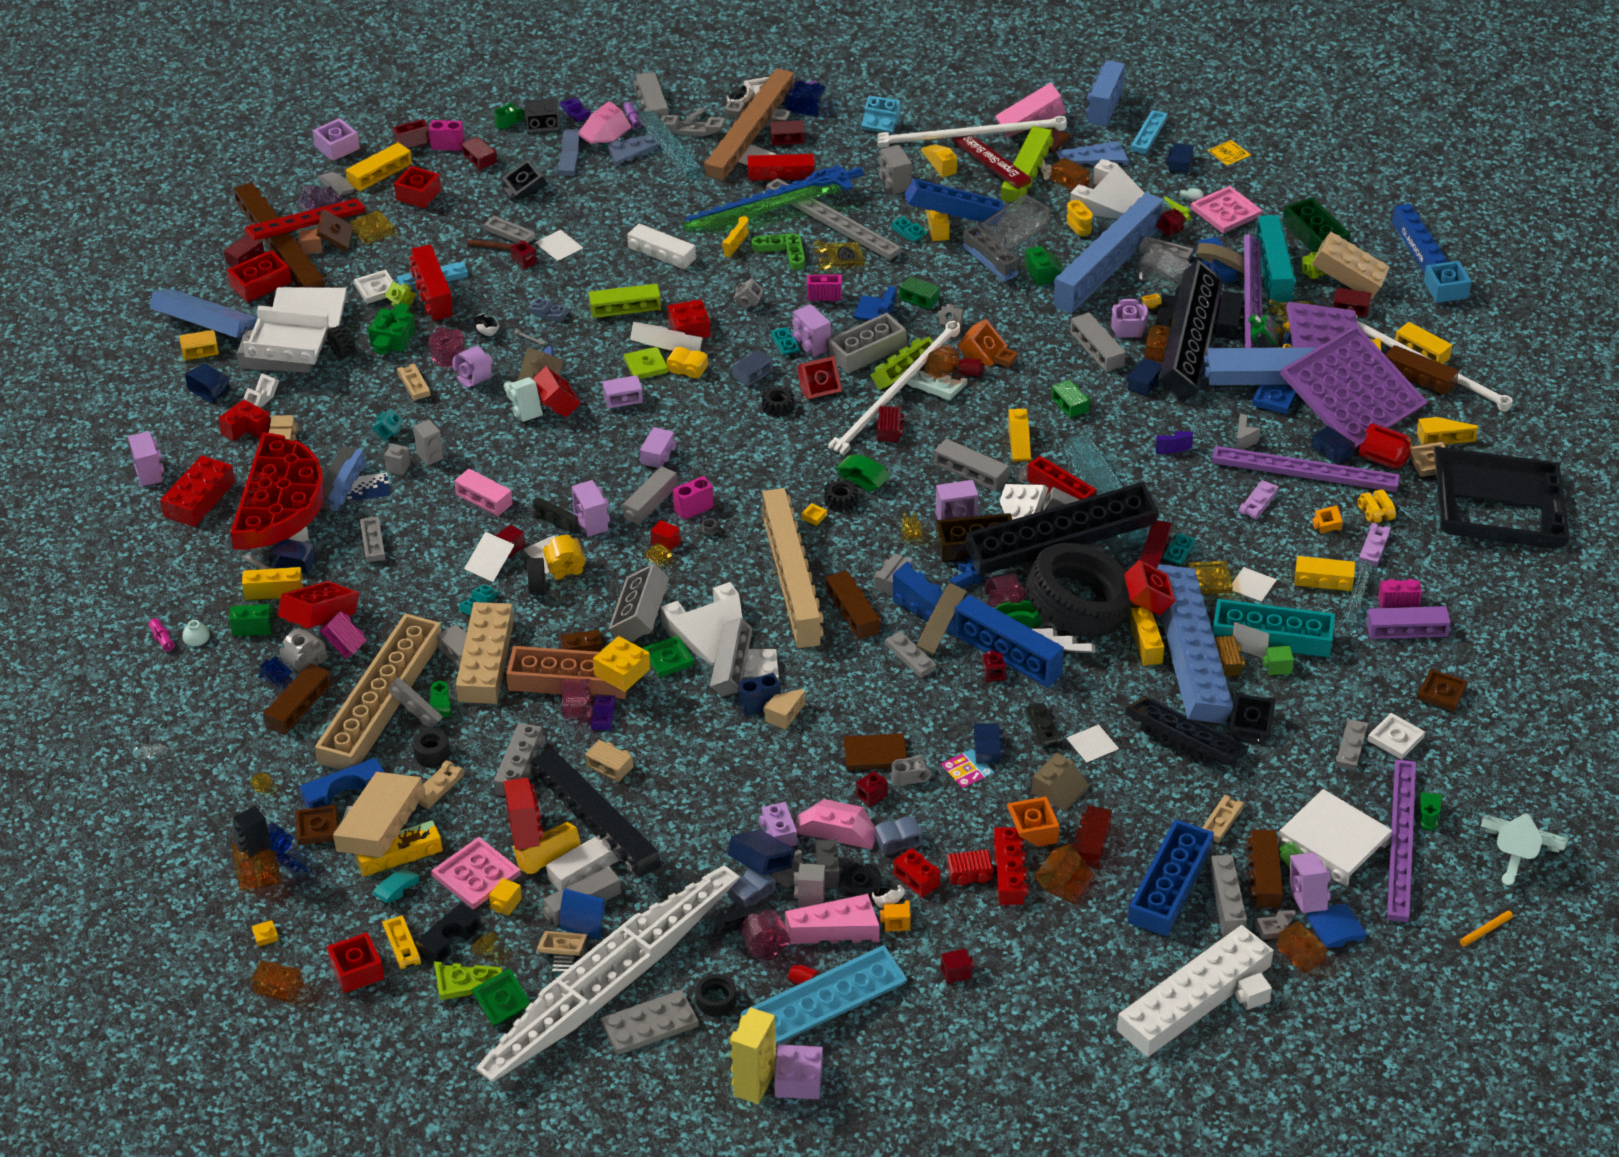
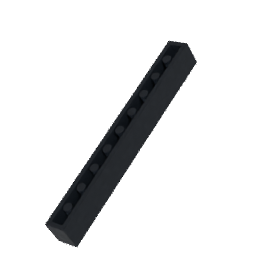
M554 749L532 759L534 776L537 779L540 778L547 789L550 788L557 799L560 798L565 807L571 809L575 817L581 819L588 830L591 829L596 838L602 840L609 851L612 850L618 860L626 864L630 872H634L641 878L661 867L658 850Z

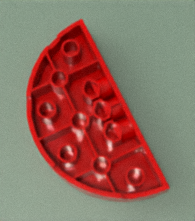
M262 432L230 532L233 550L260 548L289 539L304 529L317 516L324 502L325 487L319 460L307 446L295 439L293 441L288 440L283 435Z

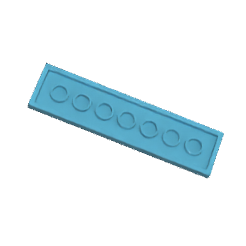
M883 945L751 1008L775 1015L776 1045L904 985L908 979ZM749 1008L742 1011L741 1017L747 1014Z

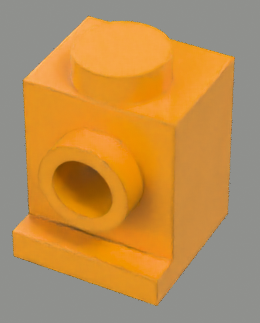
M1337 505L1315 511L1312 523L1314 529H1318L1320 534L1333 530H1342L1343 521Z
M905 900V904L884 905V910H879L880 923H884L885 932L910 931L909 900Z

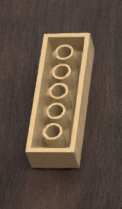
M473 603L456 682L458 702L497 704L514 623L512 604Z

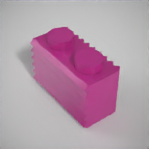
M807 275V300L815 302L820 300H842V275Z
M1394 579L1380 581L1378 595L1380 608L1419 607L1422 593L1420 581L1408 579L1407 581H1396Z
M341 611L335 614L319 630L345 659L353 655L367 641L362 630L356 628L351 623L350 617Z

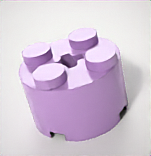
M1123 299L1116 306L1114 304L1111 328L1115 332L1116 337L1140 338L1143 336L1146 330L1148 313L1145 304L1141 305L1135 299Z
M479 346L462 351L453 357L454 371L457 370L459 374L457 378L465 387L474 386L491 379L492 358L490 355H486Z

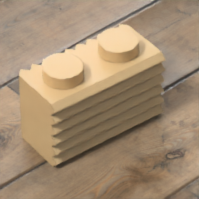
M598 740L585 754L586 766L588 768L590 767V769L597 771V773L603 774L614 781L616 780L617 783L633 768V756L626 750L622 751L615 748L610 742L605 743Z

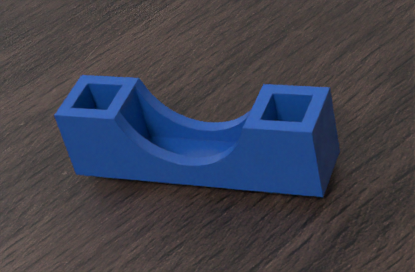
M375 757L300 785L301 798L306 808L330 806L331 800L339 792L347 789L363 791L376 772H385Z

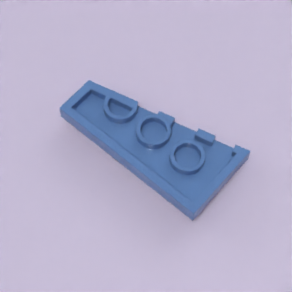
M1118 141L1056 151V159L1060 166H1082L1083 163L1096 166L1101 159L1129 165V159Z

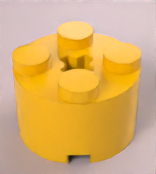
M560 535L552 538L547 547L546 545L543 547V555L548 570L555 579H562L565 575L569 574L579 575L583 572L585 557L579 540L576 537L573 539L570 535Z

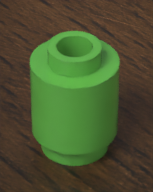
M1288 841L1279 848L1281 851L1279 857L1289 869L1290 855L1304 854L1295 842L1290 844Z

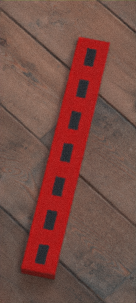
M355 198L246 226L244 232L256 241L317 225L323 210L339 218L363 213L366 207Z

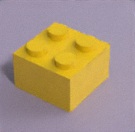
M617 636L593 658L594 675L626 692L650 670L649 652Z

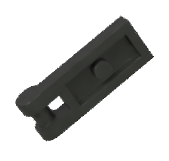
M542 498L533 499L532 503L535 508L533 514L535 518H543L573 534L579 531L578 516Z
M1044 702L1026 706L1025 714L1041 747L1044 749L1049 748L1053 744L1056 746L1062 745V735L1058 732Z

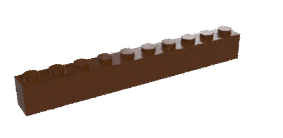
M252 182L233 188L235 202L252 225L280 218V216L275 214L274 208L269 206L266 197L261 195L260 189L256 188ZM286 232L263 238L269 249L289 266L291 279L298 288H324L326 283L324 276L319 274L316 265H313L310 257L305 255L302 246L297 244L294 235Z

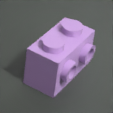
M637 375L602 381L603 396L608 409L643 403L642 387Z
M653 427L640 449L641 464L657 468L663 466L668 461L671 451H674L676 447L674 432Z
M786 802L762 807V816H759L761 828H765L766 833L790 847L797 846V830Z

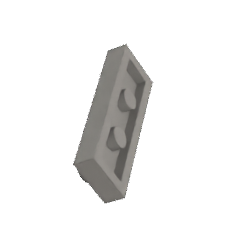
M493 216L484 224V230L516 243L522 240L529 243L535 238V232L496 216Z
M1145 236L1139 246L1140 252L1187 264L1194 252L1193 248Z
M379 516L360 519L366 562L385 560Z
M901 631L885 639V645L920 678L936 670V663L917 648Z
M399 676L387 688L395 699H398L409 712L418 717L421 723L430 729L442 719L443 716Z
M1348 719L1335 767L1356 771L1368 723Z

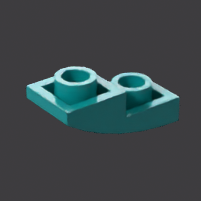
M905 216L891 223V228L908 240L915 242L927 235V231L917 222L912 224Z
M788 327L771 331V337L782 355L799 352L800 349L795 337L791 336Z
M1178 533L1173 543L1169 544L1163 560L1182 565L1193 549L1196 538Z
M483 584L472 590L469 599L459 604V611L471 616L474 602L492 603L498 596L499 591Z
M405 868L399 870L379 884L373 891V895L383 902H393L403 897V889H408L410 886L419 883V875Z

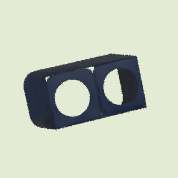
M206 363L185 373L188 390L209 403L230 391L228 376Z
M290 539L278 542L269 556L270 566L272 569L301 567V572L308 576L316 560L315 546L311 543Z
M774 672L738 682V704L744 716L745 708L746 716L763 712L765 703L770 701L774 695L781 694V686Z

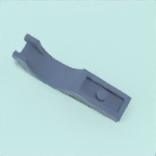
M566 129L563 132L558 176H575L579 156V138H582L578 135L580 129Z

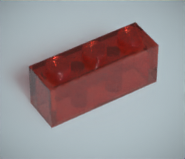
M1088 805L1086 813L1082 812L1080 819L1082 827L1077 828L1075 838L1078 841L1073 843L1071 855H1074V864L1099 869L1111 826V809Z

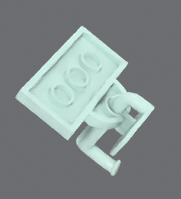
M1528 813L1512 821L1486 815L1481 823V827H1484L1486 832L1492 834L1499 832L1497 839L1499 849L1511 854L1507 873L1502 876V882L1505 885H1512L1514 883L1521 857L1526 859L1536 857L1542 844L1547 845L1548 850L1559 852L1567 847L1569 838L1538 830L1531 815Z

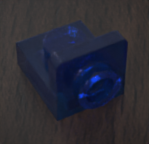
M274 656L270 661L266 659L259 668L261 670L258 676L260 678L263 676L268 677L278 687L293 671Z

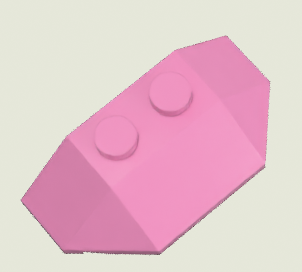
M608 101L592 113L578 132V135L590 144L614 142L629 131L632 126L623 111Z
M827 799L821 800L799 814L794 824L797 834L824 840L837 839L838 843L872 850L876 841L875 826L864 807Z

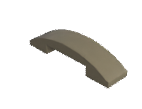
M1199 243L1196 256L1210 263L1216 259L1242 273L1241 279L1245 281L1244 257L1223 246Z
M949 582L916 645L917 648L931 655L935 654L955 614V607L963 600L967 592L966 590Z

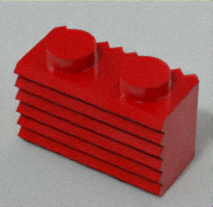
M988 849L964 853L957 852L956 854L949 853L947 855V869L951 885L958 884L962 886L972 882L985 883L993 880V866Z

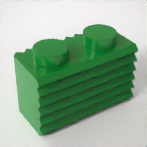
M909 276L899 287V299L929 310L940 297L939 286L921 281L918 278L915 279V277L912 278V276Z
M1070 379L1052 386V400L1069 418L1089 411V396L1087 394L1084 395L1080 387Z

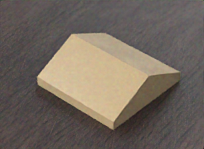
M545 931L537 947V952L583 957L587 934Z

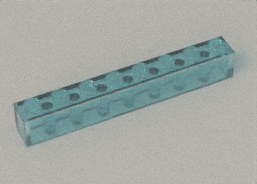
M1088 433L1067 437L1066 455L1071 458L1073 466L1078 469L1081 479H1084L1087 484L1097 489V495L1123 488ZM1148 527L1118 535V537L1122 538L1125 545L1147 540Z

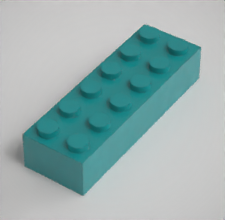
M1279 215L1258 216L1256 239L1261 242V271L1269 306H1286L1288 302H1291V299H1294L1293 285H1296V275H1293V264H1290L1291 254L1288 253V243H1285L1286 234L1283 232V222H1280Z
M1217 599L1213 636L1215 638L1217 636H1232L1235 622L1268 633V647L1290 646L1292 653L1330 658L1335 614Z

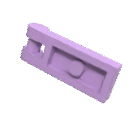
M1261 480L1245 503L1241 504L1239 514H1247L1252 519L1257 520L1278 493L1279 486Z
M1376 523L1371 524L1358 563L1374 567L1378 566L1389 538L1391 527H1380Z

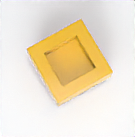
M1158 293L1141 297L1142 303L1148 309L1156 308L1158 304H1162Z
M812 503L801 513L802 520L818 526L827 516L826 509Z
M272 920L251 926L258 947L279 941Z

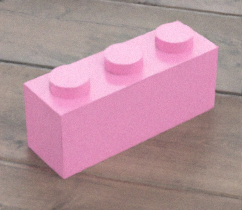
M471 469L466 470L454 480L456 495L496 516L502 514L513 504L510 489Z

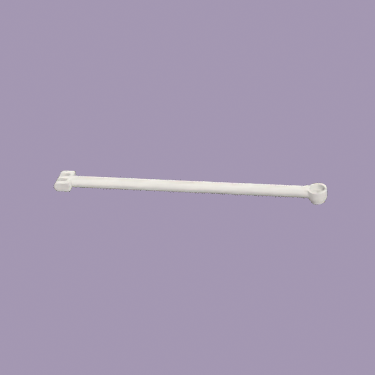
M1057 116L1049 120L889 135V132L879 133L877 136L878 147H889L890 143L1031 130L1033 126L1040 128L1055 127L1056 130L1062 131L1067 126V120L1064 116Z
M1357 321L1359 328L1367 336L1373 339L1381 338L1382 344L1390 348L1396 345L1424 356ZM1458 374V384L1495 402L1500 411L1506 412L1511 408V397L1497 394Z
M949 321L946 324L945 331L841 439L835 437L828 444V448L834 449L837 453L840 451V454L844 456L850 450L849 442L879 412V406H885L950 337H956L960 333V324L957 322L956 326V321Z

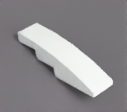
M633 322L630 340L672 351L675 347H684L690 351H700L702 337L686 335L684 332L668 330L665 327Z
M1053 628L1032 629L1064 647V651L1095 653V645L1092 643L1076 644L1075 637L1057 636V630Z

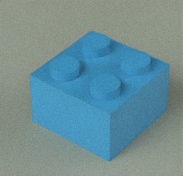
M1460 261L1426 265L1424 283L1436 303L1469 298L1472 281Z

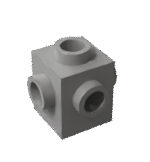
M751 278L744 284L740 283L737 286L734 299L743 308L747 309L750 306H755L760 301L764 289Z
M947 304L946 307L942 306L941 311H938L937 321L943 326V329H946V324L949 321H956V326L958 322L960 328H962L964 310L958 309L957 305Z

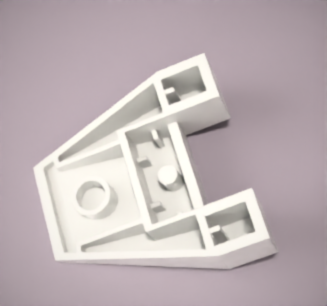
M1101 159L1094 167L1093 184L1097 186L1094 189H1090L1078 184L1070 193V201L1078 200L1083 202L1092 212L1093 216L1119 219L1120 215L1124 214L1145 193L1116 163Z
M731 582L714 587V603L685 612L679 601L660 607L661 624L671 637L678 635L686 648L712 666L715 663L722 624L740 617L742 618L739 593Z

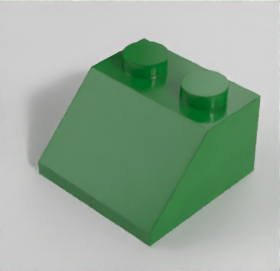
M1039 246L1025 249L1024 266L1036 286L1053 283L1056 276L1064 271V267L1057 256L1044 247Z
M272 604L230 606L229 622L232 636L270 635L274 606Z

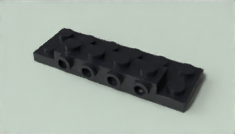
M1147 696L1127 706L1125 714L1130 716L1132 720L1142 722L1140 730L1144 734L1156 737L1162 743L1174 746L1180 752L1192 755L1202 763L1210 764L1214 760H1218L1220 764L1229 766L1246 755L1249 746L1196 720L1188 719L1186 715Z

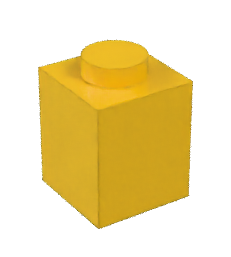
M502 878L489 894L490 909L509 916L522 899L521 886Z

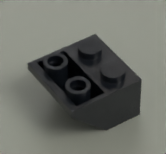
M557 98L524 101L527 133L560 131Z

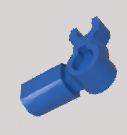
M966 558V564L958 562V570L964 573L949 580L950 583L963 589L972 583H981L983 575L978 576L972 560Z

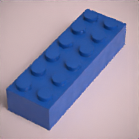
M968 595L955 607L954 636L985 653L991 650L997 653L1002 652L1006 665L1047 688L1062 675L1064 647L1059 643L1050 640L971 595Z
M1177 819L1174 820L1129 905L1127 923L1168 937L1212 851L1214 832Z

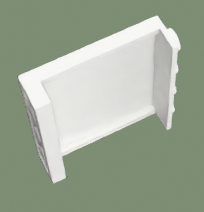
M277 287L273 307L328 313V330L341 324L344 305L348 303L347 289Z
M258 306L257 322L249 341L243 342L244 357L315 364L329 329V314L325 312Z
M1323 789L1279 831L1278 845L1281 847L1288 841L1290 844L1295 842L1304 854L1315 852L1318 858L1323 861L1325 869L1329 870L1330 877L1347 887L1350 875L1380 846L1386 848L1390 844L1392 830Z

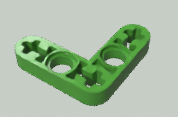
M798 234L757 236L752 239V249L755 252L787 250L791 269L801 270L805 267L801 237Z

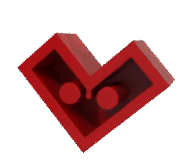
M243 399L218 418L221 435L232 441L237 440L246 432L260 439L262 432L269 433L271 424L270 413Z

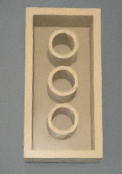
M1331 231L1320 245L1312 263L1313 266L1351 289L1372 293L1371 300L1381 288L1390 268L1384 262L1379 261Z

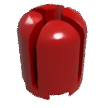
M1371 423L1365 432L1367 436L1364 443L1360 445L1359 456L1393 470L1400 469L1408 460L1411 452L1412 443L1409 436L1378 424Z

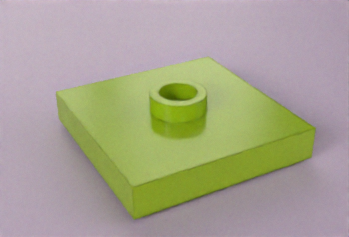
M658 347L624 354V360L631 375H637L638 379L668 373V367Z

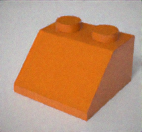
M985 319L973 325L956 346L966 358L981 359L982 363L990 367L994 363L995 354L1002 347L1006 348L1008 345L989 321Z
M1047 797L1007 803L1008 811L1020 837L1037 847L1058 843L1060 825Z

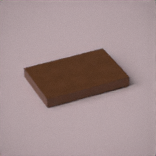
M904 733L843 736L846 771L892 768L895 760L907 758Z

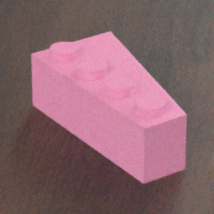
M1049 83L995 117L999 125L1049 120L1065 114L1066 110L1060 94L1053 84ZM1025 130L1004 133L1009 138Z
M868 894L785 911L786 931L791 944L819 943L825 940L831 943H839V940H852V943H861V940L879 942V923Z

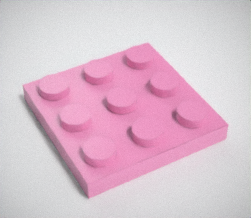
M1231 186L1191 203V209L1221 233H1226L1258 218V216H1262L1263 211Z
M478 837L434 868L431 873L432 877L474 910L489 899V894L502 878L514 881L521 875V870Z

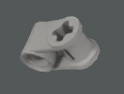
M919 755L898 759L892 764L891 782L896 786L923 783L931 778L932 772L927 768L924 756Z

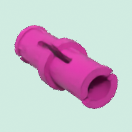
M158 618L150 620L148 626L154 633L155 640L161 644L163 650L166 652L171 651L175 647V643L170 638L169 631L163 627Z

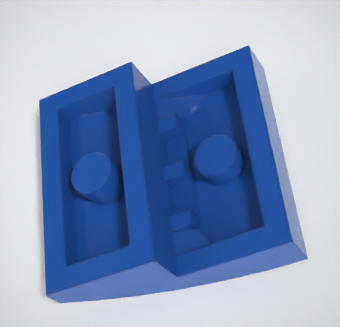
M565 888L561 900L560 929L577 934H587V937L600 940L603 935L602 919L605 915L604 899Z
M1347 904L1328 906V910L1310 912L1306 916L1326 948L1343 947L1346 941H1363L1367 936Z

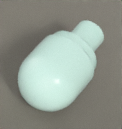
M1191 188L1188 191H1180V197H1187V200L1195 202L1204 196L1200 189Z

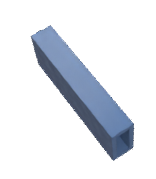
M174 289L152 292L151 309L236 338L243 337L245 330H253L258 319L257 317Z
M1208 348L1207 356H1204V365L1207 366L1205 367V378H1208L1209 385H1289L1279 374L1281 369L1316 348Z

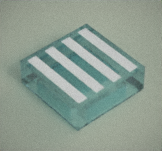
M554 955L551 976L559 977L575 964V956Z

